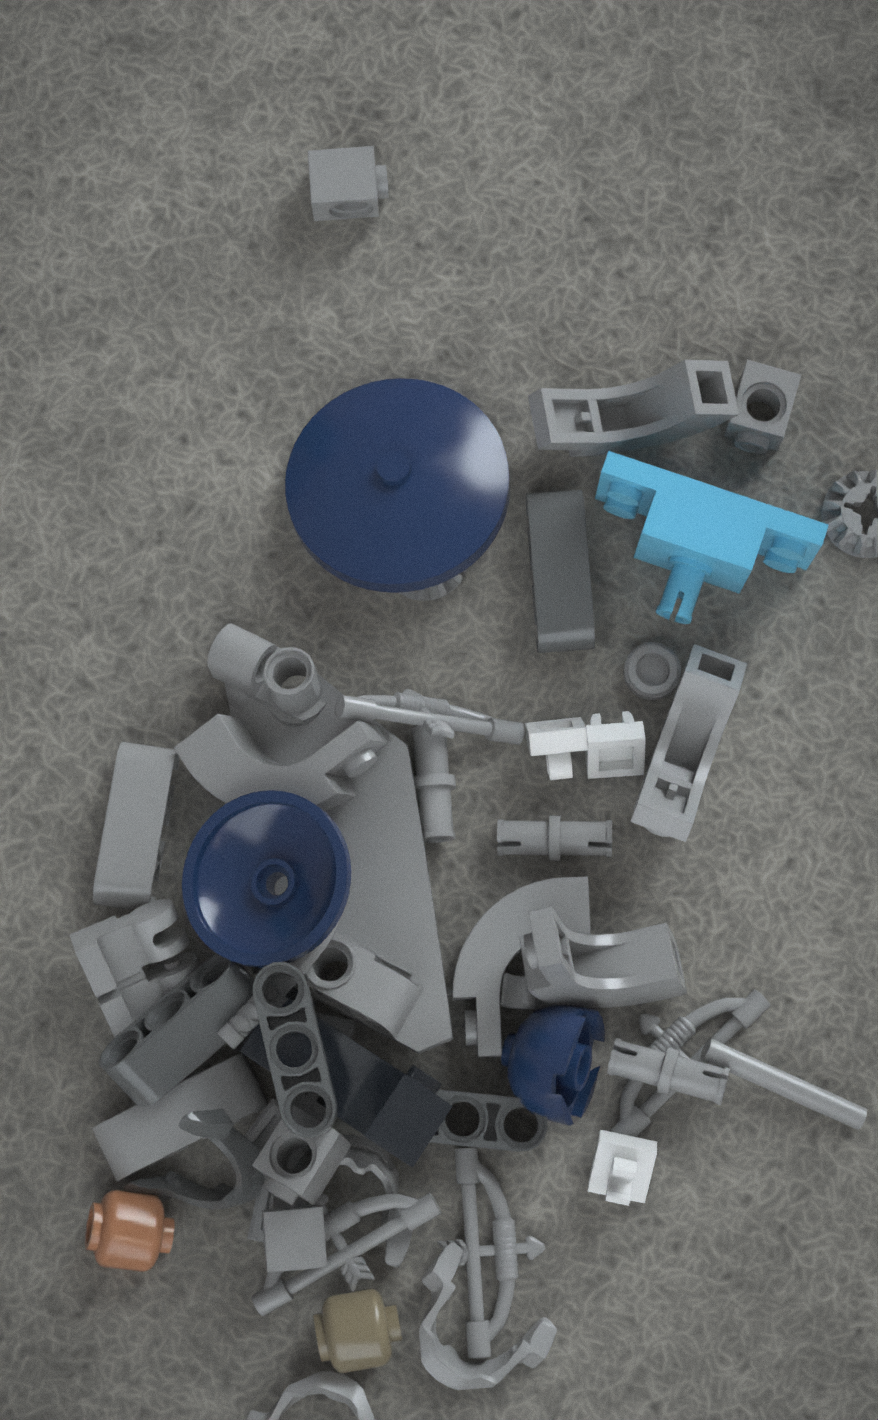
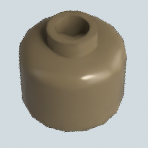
M374 1288L331 1295L325 1299L322 1313L313 1314L321 1362L331 1361L333 1368L339 1373H348L387 1364L392 1356L391 1342L402 1340L396 1305L384 1307L382 1295Z

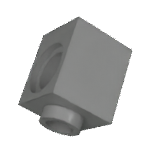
M374 146L308 151L311 205L314 221L379 217L378 199L389 198L387 167L386 165H375Z
M747 359L735 395L739 415L728 420L724 436L735 439L734 445L746 452L765 454L767 449L778 451L786 432L801 374ZM752 402L766 403L773 410L775 418L769 421H758L748 413L747 405Z
M293 1105V1117L300 1126L312 1128L321 1123L318 1119ZM281 1118L252 1166L267 1177L262 1187L292 1206L299 1196L314 1206L352 1144L341 1133L332 1128L319 1137H302L289 1130ZM300 1147H310L312 1158L308 1167L300 1173H288L287 1161L290 1154Z

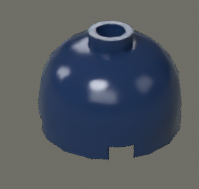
M553 1005L534 1011L522 1022L517 1033L511 1032L508 1034L502 1048L501 1063L504 1067H508L509 1085L514 1096L519 1098L520 1102L532 1114L536 1113L542 1117H547L549 1121L568 1126L574 1124L571 1116L581 1118L584 1115L593 1097L600 1066L590 1070L594 1040L605 1041L604 1022L600 1013L596 1010L574 1005Z

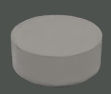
M648 642L637 646L630 652L624 665L623 675L627 687L633 694L645 700H658L666 697L675 689L680 679L681 666L677 655L672 649L661 643Z

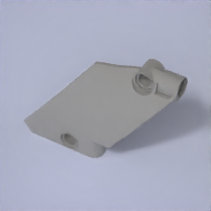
M232 623L223 627L216 636L208 654L207 664L213 678L225 683L230 715L240 718L257 746L271 760L283 766L301 762L356 722L355 720L336 717V701L343 694L317 673L310 655L302 649L294 647L281 649L275 644ZM301 675L306 677L304 682L296 688H281L282 684L292 676ZM373 720L371 723L378 726L388 744L375 753L378 760L369 769L352 778H349L347 774L344 776L356 795L345 803L325 811L339 827L346 841L351 859V886L347 904L339 919V924L333 938L304 977L309 985L312 998L420 1054L453 1040V1032L409 748L403 741L376 720ZM286 876L281 877L276 882V895H280L286 890L288 886ZM334 961H342L348 964L346 973L338 980L328 982L320 979L322 970L327 964Z

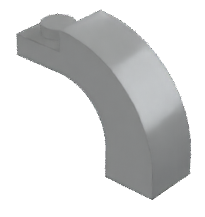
M683 360L655 376L626 385L601 389L540 388L528 395L538 450H569L570 457L598 456L607 454L608 451L615 453L661 445L706 431L739 415L728 361Z
M696 644L693 645L643 779L630 822L645 827L655 835L662 837L670 836L684 842L687 841L712 761L740 692L747 663Z
M217 714L177 744L174 749L192 776L207 791L225 803L252 792L276 790L304 797L324 811H327L345 803L356 795L344 776L347 774L349 778H352L369 769L378 760L375 753L388 744V741L376 724L356 721L310 757L301 762L283 766L271 760L261 751L239 717Z
M588 876L546 879L511 892L484 913L466 938L455 968L453 1001H476V1010L465 1011L466 1046L477 1045L478 1058L502 1056L500 984L508 964L521 952L519 936L532 932L528 912L552 906L566 928L577 933L591 935Z
M552 906L528 912L532 932L519 936L528 991L539 1000L555 1005L610 1008L650 1003L687 994L677 940L667 922L622 933L590 935L577 933L566 928Z

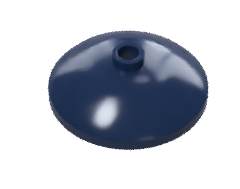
M276 790L258 791L240 796L219 808L208 818L197 832L187 852L182 873V896L188 919L200 939L214 952L228 960L251 967H265L273 962H293L319 946L329 936L341 918L347 904L351 886L352 870L349 850L334 820L323 809L304 797ZM286 876L288 880L286 890L282 894L276 895V882L281 877Z

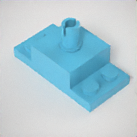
M611 451L607 453L595 495L596 500L605 502L603 509L615 516L625 519H634L637 513L647 516L633 558L671 570L660 604L656 608V613L669 620L676 599L680 598L681 603L674 622L682 624L691 623L692 614L703 582L740 593L753 569L757 554L765 556L763 560L765 565L781 572L795 573L797 567L807 570L822 547L829 526L826 523Z

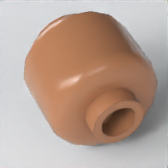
M112 1190L104 1195L101 1203L93 1202L91 1204L86 1224L85 1249L94 1252L96 1262L102 1267L140 1272L148 1271L155 1265L159 1253H170L174 1238V1218L165 1217L163 1203L156 1195Z

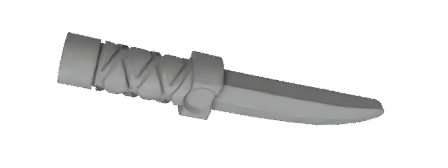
M339 921L329 936L319 946L302 958L289 964L294 965L305 975L330 943ZM279 975L272 978L265 989L267 1002L271 1006L280 1008L288 1000L285 996L297 982L287 975ZM253 996L247 1001L246 1005H243L236 1012L235 1017H232L229 1023L227 1022L217 1032L233 1049L244 1040L243 1037H246L251 1029H254L259 1024Z

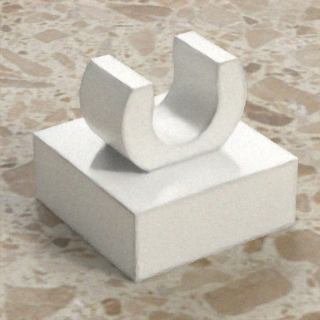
M629 711L622 712V723L601 724L600 713L593 714L590 725H586L588 743L586 769L588 779L644 775L645 732L643 721L634 722L632 714Z
M576 717L525 723L527 746L530 755L546 756L549 779L573 778L570 752L588 750L587 732L582 718Z
M600 1130L588 1181V1192L606 1195L605 1201L629 1206L630 1201L645 1204L657 1155V1141Z

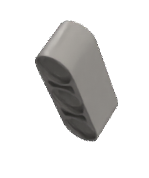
M123 741L120 743L114 766L94 879V904L135 910L146 903L156 900V897H151L153 881L159 882L166 841H161L163 825H169L175 786L170 785L172 770H178L179 755L175 749Z
M241 1053L179 1083L154 1104L147 1107L135 1105L98 1124L92 1130L116 1181L119 1182L136 1174V1171L148 1165L152 1166L188 1148V1145L200 1139H206L179 1128V1123L184 1115L193 1111L223 1108L230 1120L235 1124L241 1118L265 1109L269 1103L246 1056Z

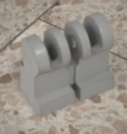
M160 899L146 903L127 915L116 918L115 915L69 934L76 956L96 998H98L99 1005L114 1037L201 965L194 952L178 954L190 943L184 928L175 927L165 930L179 917L173 901L170 899ZM161 962L146 972L142 968L149 963Z

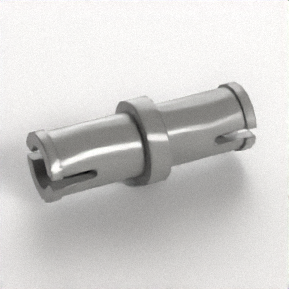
M415 726L411 728L416 776L413 778L418 798L424 843L452 841L456 838L453 830L451 791L456 789L455 775L449 774L447 737L441 734L430 736L426 728Z
M549 815V821H507L498 819L497 856L549 855V861H560L561 855L612 857V820L561 821V815Z
M616 1038L613 1046L615 1049L611 1052L608 1064V1075H617L657 1086V1093L669 1095L670 1090L712 1101L717 1105L722 1104L730 1068H721L679 1056L680 1050L668 1047L667 1052H662Z

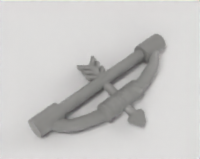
M405 689L402 693L396 692L393 696L362 695L352 697L340 695L335 705V715L337 718L368 723L378 719L418 725L426 728L430 736L441 734L452 739L454 731L484 735L486 740L519 745L523 741L525 728L521 722L496 719L481 712L450 705L446 699L422 696L411 689Z
M754 989L746 998L726 997L714 1000L685 1017L679 1016L665 1032L658 1026L660 1023L658 1016L643 1013L639 1016V1023L643 1035L651 1033L657 1039L648 1048L667 1052L668 1047L680 1050L679 1056L706 1063L700 1058L704 1045L691 1058L680 1049L696 1033L695 1028L724 1012H730L733 1017L711 1037L713 1040L726 1044L742 1027L747 1029L771 1004L759 991ZM628 1079L620 1099V1121L611 1131L637 1137L651 1123L649 1118L676 1092L670 1090L669 1095H664L656 1091L638 1108L636 1105L634 1106V1101L643 1083Z
M477 1147L454 1149L456 1182L461 1184L465 1242L457 1239L455 1241H437V1243L444 1249L451 1242H455L463 1250L458 1266H463L466 1263L470 1315V1321H466L468 1358H483L491 1356L490 1342L504 1327L509 1316L514 1296L515 1280L519 1277L517 1254H527V1258L533 1260L545 1250V1245L530 1235L526 1237L525 1243H516L515 1220L511 1218L509 1207L499 1182L494 1174L478 1161ZM481 1182L484 1185L495 1216V1220L492 1222L494 1245L480 1246L476 1183ZM495 1256L496 1279L500 1282L493 1317L489 1321L484 1319L480 1257Z
M322 1193L315 1205H322L325 1241L331 1238L338 1251L327 1257V1267L306 1269L287 1281L281 1278L283 1272L267 1273L263 1289L251 1296L258 1313L262 1317L293 1300L294 1293L341 1267V1273L345 1276V1280L352 1292H354L361 1278L375 1280L364 1258L360 1257V1255L407 1228L412 1231L442 1214L433 1195L428 1193L420 1199H416L402 1194H384L353 1203L347 1201L329 1213L325 1205L329 1198ZM394 1208L400 1209L398 1217L347 1245L341 1232L359 1223L362 1216Z

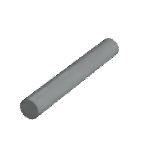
M709 1038L703 1047L701 1060L721 1068H730V1073L856 1130L862 1127L866 1119V1108Z

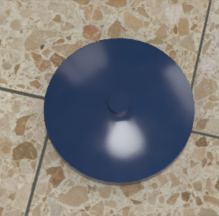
M406 378L385 379L370 382L344 392L322 407L310 419L297 438L289 457L285 477V496L294 529L301 543L312 558L326 571L351 585L367 590L391 593L411 592L439 585L465 571L486 552L501 529L507 513L510 499V472L506 451L496 428L483 411L468 398L450 388L430 381Z

